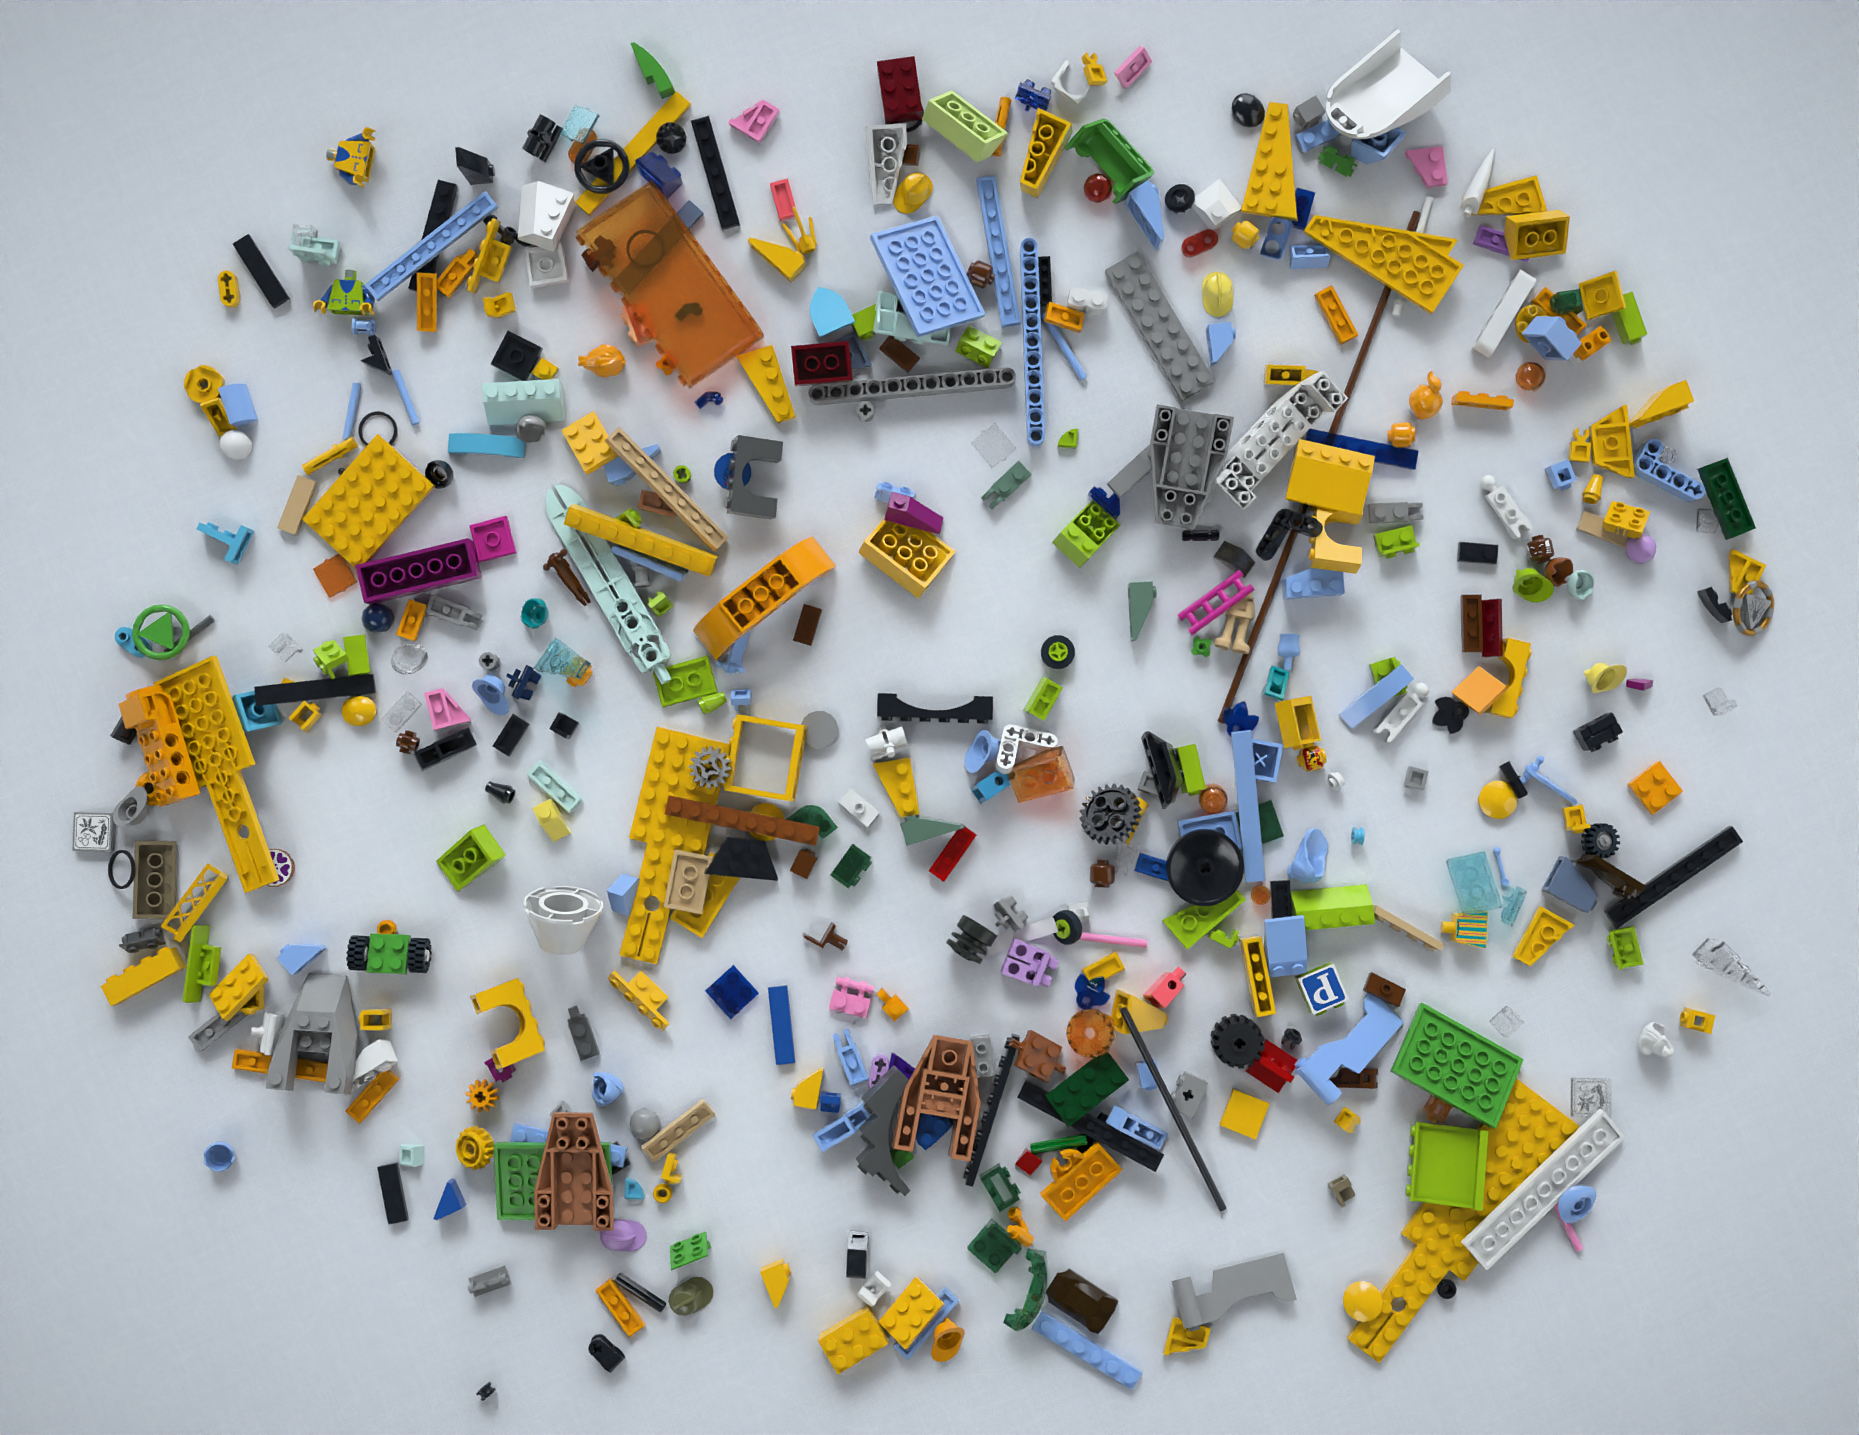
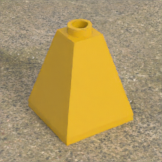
M1116 989L1109 1028L1122 1034H1131L1120 1013V1009L1123 1007H1127L1139 1032L1162 1029L1167 1024L1168 1016L1165 1012L1131 994Z

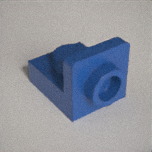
M822 1091L820 1111L839 1113L841 1093Z

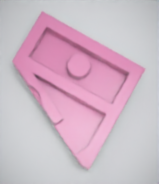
M761 100L753 108L743 111V114L736 119H730L728 124L760 143L780 111L765 100Z
M1443 146L1407 150L1405 152L1406 158L1411 160L1415 166L1414 170L1421 176L1427 188L1447 185Z

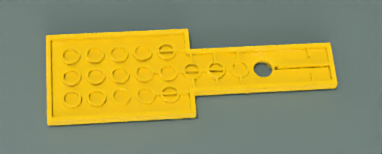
M211 656L153 684L154 686L162 685L164 692L173 701L199 789L205 786L208 788L244 893H248L278 881L279 877L241 773L242 770L256 764L217 656ZM242 825L247 826L249 829L247 839L242 838L239 834Z
M656 727L629 839L646 842L647 846L620 956L658 964L671 908L664 907L674 851L681 850L705 855L712 824L665 815L668 796L717 805L722 783L719 782L718 788L713 784L712 788L709 789L707 784L701 787V781L694 782L696 776H690V773L694 770L689 768L690 765H694V762L690 759L697 758L695 752L702 753L703 747L708 751L709 746L714 748V752L717 748H720V754L727 753V756H729L731 750L729 744ZM711 755L703 757L702 760L709 759ZM720 760V761H719L720 768H723V767H722V762H721V760ZM704 764L709 768V771H717L712 765ZM719 775L712 776L709 781L715 780ZM649 896L657 897L660 902L659 908L655 911H649L645 907V900Z

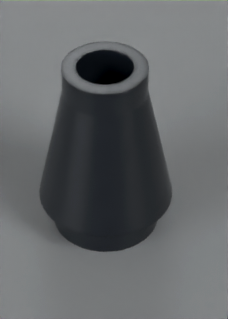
M489 781L485 787V792L491 794L503 804H510L515 797L516 791L512 789V786Z

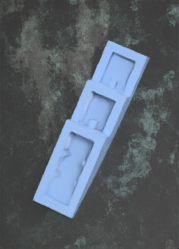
M1400 664L1339 714L1340 717L1351 729L1401 691L1414 678Z

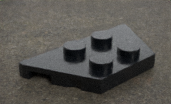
M725 837L720 849L713 856L714 859L704 871V874L778 881V876L766 843L761 840Z

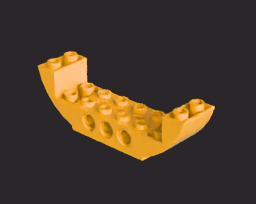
M813 536L804 539L782 554H779L719 601L698 622L693 632L717 661L730 650L732 644L819 576L821 578L824 577L836 565Z

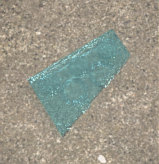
M555 637L534 669L539 672L544 671L550 674H560L565 677L581 679L591 663Z

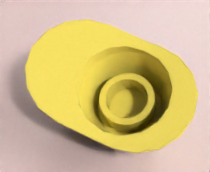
M1222 272L1208 274L1202 283L1204 309L1211 316H1225L1233 306L1232 282Z
M1597 663L1591 669L1584 671V675L1587 677L1586 681L1591 686L1593 693L1616 688L1623 682L1627 673L1626 667L1623 665L1610 666L1604 663Z

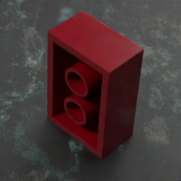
M915 56L877 61L885 125L922 120L923 110Z
M849 341L791 346L795 387L852 381Z

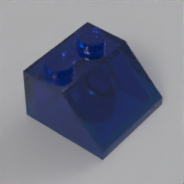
M651 152L635 160L639 174L667 200L683 184L681 173L675 167L670 168L667 165V160L659 154L657 156L654 152Z

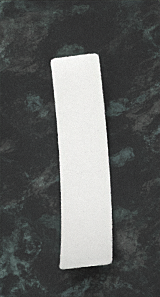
M1049 918L1026 925L1015 932L1012 930L998 935L991 947L985 946L988 954L992 955L1010 948L1014 937L1027 942L1056 933L1058 929L1054 918Z

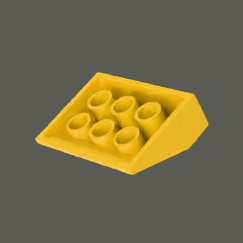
M1299 439L1294 449L1285 500L1360 517L1372 475L1375 456Z
M883 519L863 542L858 553L919 599L956 551L931 532Z

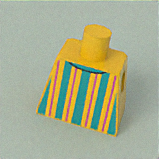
M1479 910L1453 913L1451 915V922H1441V933H1451V941L1486 948L1488 912Z

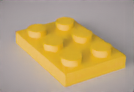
M594 411L561 430L587 475L619 456L605 442L609 435Z
M248 953L213 989L209 997L222 1019L229 1021L269 978L256 957Z
M915 1277L878 1322L904 1349L908 1350L945 1303L919 1277Z

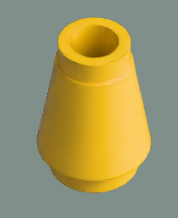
M1592 475L1582 492V500L1584 502L1597 504L1601 500L1604 479L1601 475Z

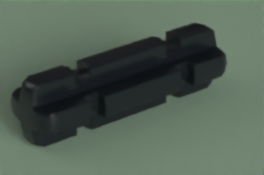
M1209 530L1182 531V541H1208L1209 539L1217 541L1220 536L1219 530H1211L1210 532Z

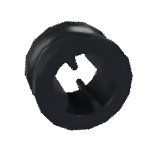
M488 1382L476 1395H480V1400L484 1401L496 1389L491 1387V1382Z

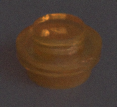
M1256 886L1251 891V899L1258 905L1266 904L1270 899V891L1265 886Z

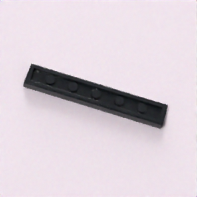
M706 116L691 120L721 229L726 230L740 226L710 118Z
M374 674L334 679L255 686L254 691L256 706L373 694L376 693Z

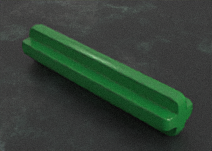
M1085 1134L1031 1143L1030 1148L1033 1154H1040L1087 1145L1088 1141Z

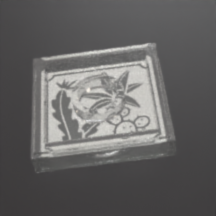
M1571 1078V1117L1590 1118L1599 1109H1602L1611 1118L1612 1079Z

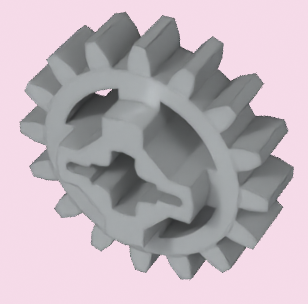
M709 746L708 751L703 747L702 753L695 752L697 758L690 759L694 762V765L689 766V768L694 770L690 773V776H696L694 782L701 781V787L707 784V788L711 789L714 784L718 788L719 782L726 783L724 777H730L727 770H732V767L727 766V764L731 760L725 759L727 753L720 754V748H717L714 752V748ZM711 755L709 759L702 760L703 757ZM720 760H721V762H722V767H723V768H720V765H719V761H720ZM704 764L712 765L717 771H709V768ZM719 775L715 780L709 781L712 776Z

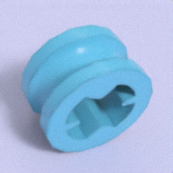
M1353 827L1351 832L1352 844L1358 842L1359 845H1363L1365 838L1364 828L1357 830L1356 827Z

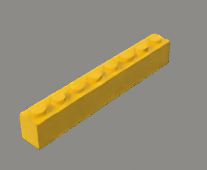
M577 504L569 506L563 524L708 577L713 574L719 557L713 553L640 527L635 528L632 524Z

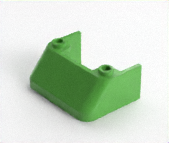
M1105 118L1083 125L1064 147L1065 150L1075 148L1076 153L1081 157L1091 156L1115 183L1113 185V194L1116 198L1112 201L1114 204L1126 200L1130 191L1149 180L1154 174V170L1119 130Z

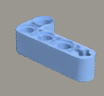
M1650 439L1640 445L1633 458L1636 476L1687 502L1695 501L1705 495V487L1702 483L1658 461L1663 449V444L1660 440ZM1648 445L1653 447V453L1648 450ZM1640 461L1645 465L1644 470L1639 466ZM1657 470L1661 472V478L1657 476ZM1674 479L1678 481V487L1674 485Z

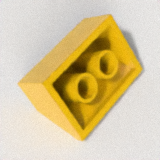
M1561 210L1506 216L1504 237L1510 259L1518 260L1566 254L1570 216Z

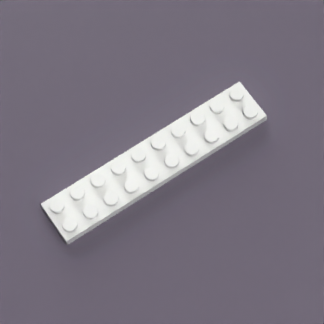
M1599 1109L1461 1241L1462 1244L1487 1271L1559 1202L1560 1197L1567 1189L1577 1185L1625 1136L1606 1112Z

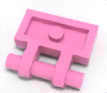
M837 977L835 984L841 985L842 990H833L829 1009L866 1018L871 999L864 997V993H873L874 986L868 985L864 981L861 983L852 981L848 977ZM848 988L859 990L858 995L847 993Z

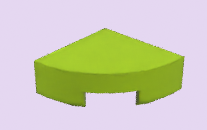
M1071 429L1064 433L1059 439L1057 447L1076 449L1078 429Z

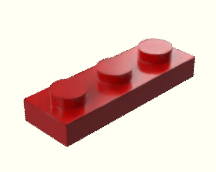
M965 826L962 829L956 830L929 869V872L945 882L977 834Z

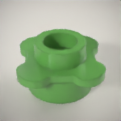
M1195 637L1191 653L1208 657L1212 641L1209 638L1200 639Z

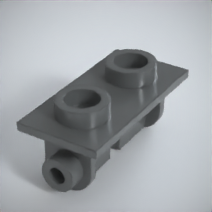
M155 927L143 930V937H141L140 931L125 934L122 937L123 944H119V947L128 953H137L141 949H155L159 945L166 944V942L160 939V936L163 935L162 929Z

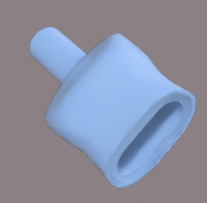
M1280 634L1277 653L1279 656L1284 657V670H1291L1292 658L1300 655V635Z

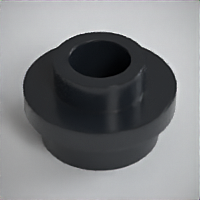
M1442 1279L1436 1288L1438 1295L1444 1299L1454 1297L1457 1291L1455 1283L1450 1279ZM1448 1285V1291H1443V1287Z

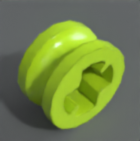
M679 465L674 469L673 476L677 482L684 484L691 479V472L686 466ZM686 470L685 473L687 477H682V479H679L680 476L678 475V472Z

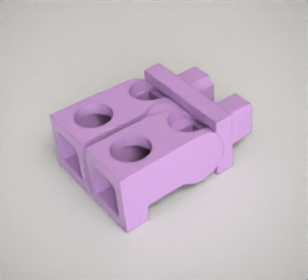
M1014 937L1008 950L1010 956L1006 955L1000 972L1037 987L1039 985L1049 987L1052 976L1044 974L1045 968L1049 967L1055 970L1059 960L1051 956L1049 952ZM1013 957L1018 958V959H1020V960H1023V961H1025V963L1022 962V961H1019V960H1017V959H1014Z

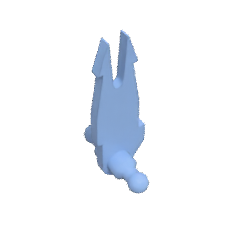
M750 631L731 645L727 661L719 660L716 662L718 668L722 667L726 673L730 674L745 672V668L741 666L743 661L741 658L746 648Z
M1538 756L1535 762L1525 767L1523 777L1520 778L1523 785H1525L1528 779L1535 777L1575 805L1577 804V799L1538 772L1539 765L1544 762L1543 756Z

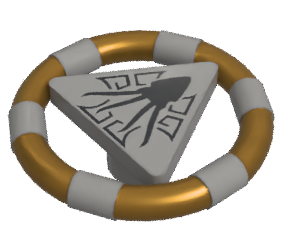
M1753 580L1746 583L1738 591L1734 599L1733 621L1738 631L1746 636H1755L1764 631L1773 616L1774 597L1766 583ZM1757 587L1762 590L1766 599L1746 593ZM1740 614L1745 615L1746 626L1741 621ZM1764 614L1762 622L1758 626L1754 627Z

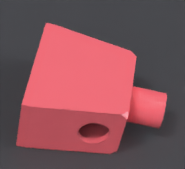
M1177 967L1172 973L1166 972L1162 974L1143 996L1154 1007L1166 1008L1184 987L1181 980L1186 976V973L1180 967Z

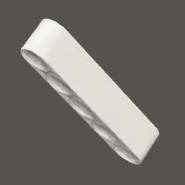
M1521 269L1517 271L1475 340L1472 349L1487 358L1492 355L1536 282V278Z

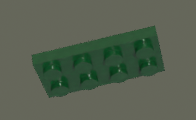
M1728 458L1697 469L1725 540L1756 529Z
M1104 1049L1044 1097L1066 1126L1070 1127L1128 1082L1129 1078L1109 1052Z

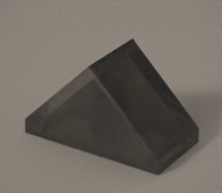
M1226 541L1222 543L1213 556L1234 572L1240 569L1244 575L1243 578L1247 576L1256 563L1244 549Z

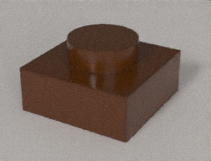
M907 144L902 165L918 166L921 150L919 145Z

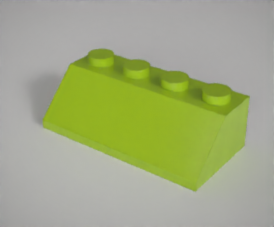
M1367 884L1291 891L1292 916H1304L1305 930L1375 924L1374 908Z

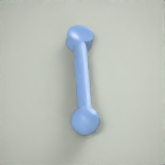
M1495 847L1493 852L1496 854L1502 877L1500 883L1503 886H1507L1509 880L1505 877L1500 857L1501 849Z

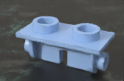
M889 482L878 483L876 489L880 491L876 490L874 498L888 503L891 492L912 498L915 492H912L907 487L897 488L893 487V484Z

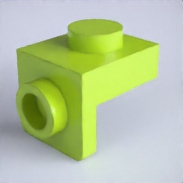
M631 507L615 518L632 524L635 528L642 523L640 514Z

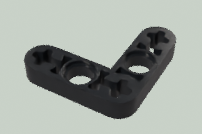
M1281 509L1275 515L1258 544L1256 554L1263 561H1268L1273 558L1289 530L1309 537H1317L1322 532L1323 525L1314 517L1289 509ZM1302 519V523L1295 527L1296 522ZM1279 531L1277 537L1272 539L1273 533Z

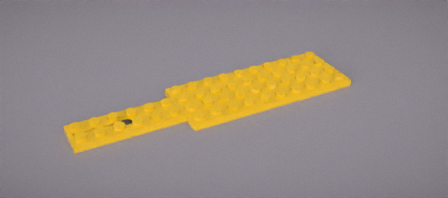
M1516 1079L1497 1127L1492 1129L1483 1123L1478 1127L1480 1130L1489 1131L1483 1211L1423 1202L1401 1231L1405 1237L1416 1245L1380 1292L1383 1300L1380 1314L1371 1321H1359L1347 1336V1339L1380 1364L1448 1270L1465 1282L1478 1264V1261L1461 1241L1579 1128V1125L1520 1080ZM1402 1297L1405 1300V1308L1402 1311H1394L1391 1305L1392 1300Z

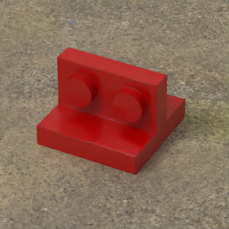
M1265 1039L1263 1042L1265 1046L1264 1051L1259 1053L1260 1059L1252 1061L1254 1064L1250 1067L1248 1066L1245 1072L1279 1094L1286 1081L1291 1083L1295 1078L1292 1072L1298 1060Z

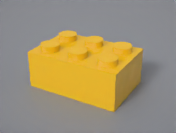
M869 1305L823 1331L818 1336V1342L837 1375L888 1345L889 1339Z

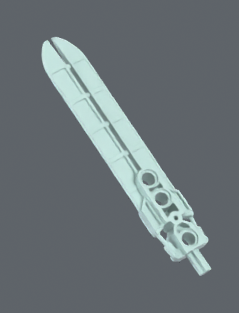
M555 485L567 508L564 510L552 488H550L546 495V511L551 523L626 652L633 658V663L642 673L654 670L661 684L669 682L672 678L663 663L671 658V653L667 644L664 643L657 625L615 554L611 552L608 542L605 539L583 531L578 534L575 528L563 525L569 506L577 504L585 508L587 507L575 491L563 485ZM583 536L594 553V558H592L581 539ZM596 561H598L601 565L602 569L604 570L605 574L609 579V582H606L605 578L603 577L602 573L600 572L598 566L595 563ZM612 585L619 598L616 599L609 586ZM627 604V611L621 613L619 610L620 606ZM632 620H637V627L630 629L629 623ZM652 636H658L661 644L659 647L657 644L650 642ZM640 645L638 654L641 659L637 658L632 652L635 646ZM655 652L657 654L656 660L649 662V654Z

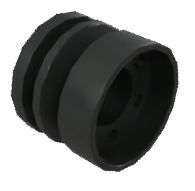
M963 915L957 924V927L963 931L962 934L952 932L951 935L958 939L957 942L948 938L946 943L958 955L969 961L981 964L983 959L976 955L977 952L985 956L987 953L981 948V945L984 944L991 947L997 935L973 919Z

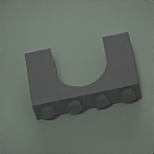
M742 435L736 436L731 441L730 451H733V457L729 460L728 469L731 470V477L727 480V489H729V497L725 499L727 514L770 520L776 518L778 499L757 496L749 492L743 484L742 472L745 465L750 461L780 462L782 460V441Z

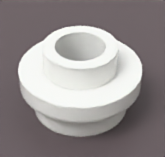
M1338 772L1328 774V786L1336 791L1341 790L1342 786L1345 785L1343 777Z

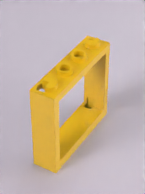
M737 714L732 723L734 734L729 740L730 756L726 758L731 760L727 766L732 767V770H727L730 777H724L726 781L725 784L722 783L724 790L795 802L808 726ZM744 721L796 730L785 794L733 786Z

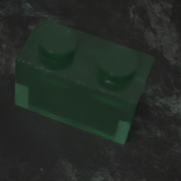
M853 843L830 876L848 889L851 885L855 887L861 879L858 876L862 870L866 872L872 864L870 861L872 856Z

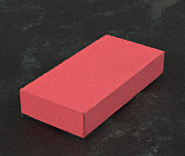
M788 179L770 183L779 220L795 218L792 207H795Z

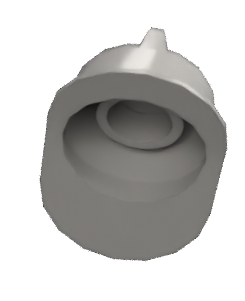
M135 787L117 804L112 816L113 822L116 825H137L145 819L148 805L146 803L147 791L144 787Z

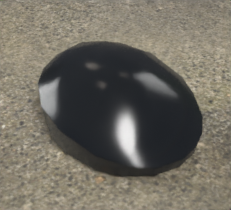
M1248 93L1239 94L1234 98L1231 113L1236 122L1245 127H1256L1262 123L1265 117V110L1261 101Z

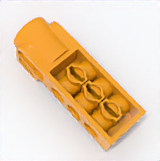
M162 685L145 687L126 694L127 700L118 704L125 728H135L137 731L138 742L144 754V762L148 767L149 779L153 784L155 798L158 801L159 807L179 803L200 795L171 697L164 692Z

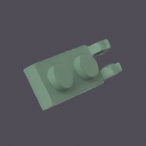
M1018 461L991 486L981 499L985 501L995 492L999 497L990 504L989 507L992 510L1002 500L1005 501L1032 474Z

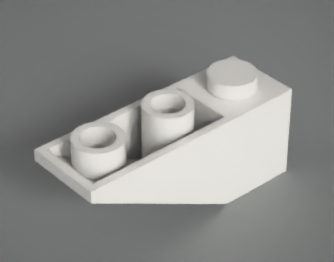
M377 1040L363 1049L355 1061L351 1091L360 1088L362 1083L375 1079L376 1075L380 1072L388 1071L392 1065L398 1062L390 1041Z

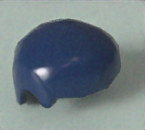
M371 604L363 610L361 620L363 626L370 632H386L393 625L394 615L392 610L384 604Z

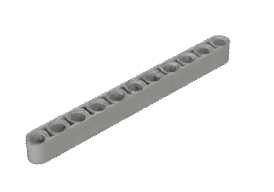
M1005 367L816 384L810 387L808 394L810 401L814 405H829L1006 389L1014 385L1016 373L1012 368ZM1004 374L1011 375L1012 380L1009 382H1005L1002 379V376ZM985 376H991L993 378V382L989 384L985 383L983 381V378ZM970 377L974 380V384L967 385L964 383V380ZM948 379H952L956 384L953 387H948L945 382ZM934 381L937 385L935 388L930 389L926 386V383ZM909 383H916L918 387L915 390H909L907 385ZM895 384L899 389L896 392H891L888 390V387ZM872 386H877L880 390L878 393L872 394L869 389ZM853 388L861 390L860 394L856 396L852 395L850 391ZM839 389L842 393L839 397H833L831 395L832 391ZM815 391L823 393L819 399L813 398L812 395Z

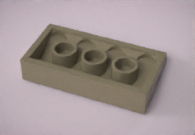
M135 841L134 861L136 871L133 887L132 919H166L175 907L177 841Z

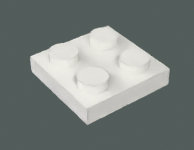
M558 243L554 252L540 247L524 249L531 288L569 282L562 243Z

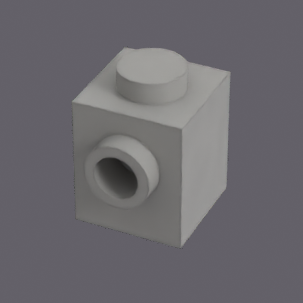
M1314 96L1296 106L1293 118L1295 123L1300 125L1302 129L1307 126L1311 128L1319 123V120L1326 111L1317 96Z

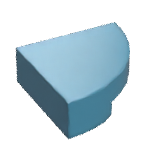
M626 1178L624 1199L644 1200L645 1195L641 1185L631 1178Z

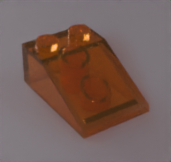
M1063 746L1044 750L1015 764L1012 772L1008 774L1018 803L1072 790L1075 782V777Z

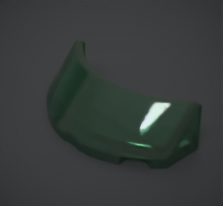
M1027 1249L1025 1258L1031 1261L1032 1265L1028 1271L1034 1274L1023 1309L1016 1308L1014 1310L1015 1314L1007 1313L1003 1322L1015 1331H1021L1030 1325L1038 1315L1044 1302L1048 1283L1046 1251Z

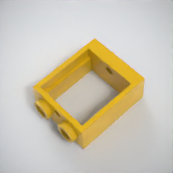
M1312 696L1274 703L1284 748L1292 747L1293 750L1315 746L1314 742L1321 741Z

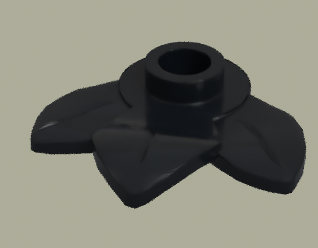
M1451 697L1436 699L1435 704L1439 710L1434 714L1432 723L1437 726H1447L1450 734L1460 731L1463 727V720L1469 715L1468 706L1460 701L1455 702ZM1457 708L1462 710L1460 715L1456 713Z

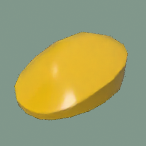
M354 696L347 699L341 709L344 720L353 726L367 725L377 714L376 704L373 700L364 696Z

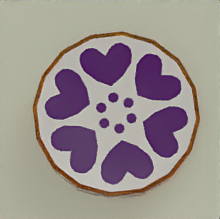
M269 849L279 880L267 886L278 887L284 885L292 878L295 871V863L287 851Z

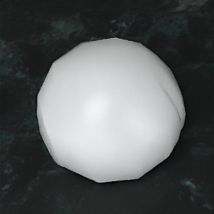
M232 429L225 432L219 442L222 452L232 460H243L248 457L252 450L251 440L240 430Z

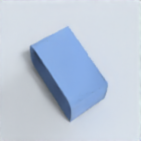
M1278 217L1271 218L1266 233L1268 236H1265L1260 255L1276 260L1283 257L1292 230V223ZM1277 221L1285 225V231L1281 235H1275L1271 229L1272 225ZM1270 240H1275L1279 244V249L1274 254L1268 253L1265 249L1266 243Z

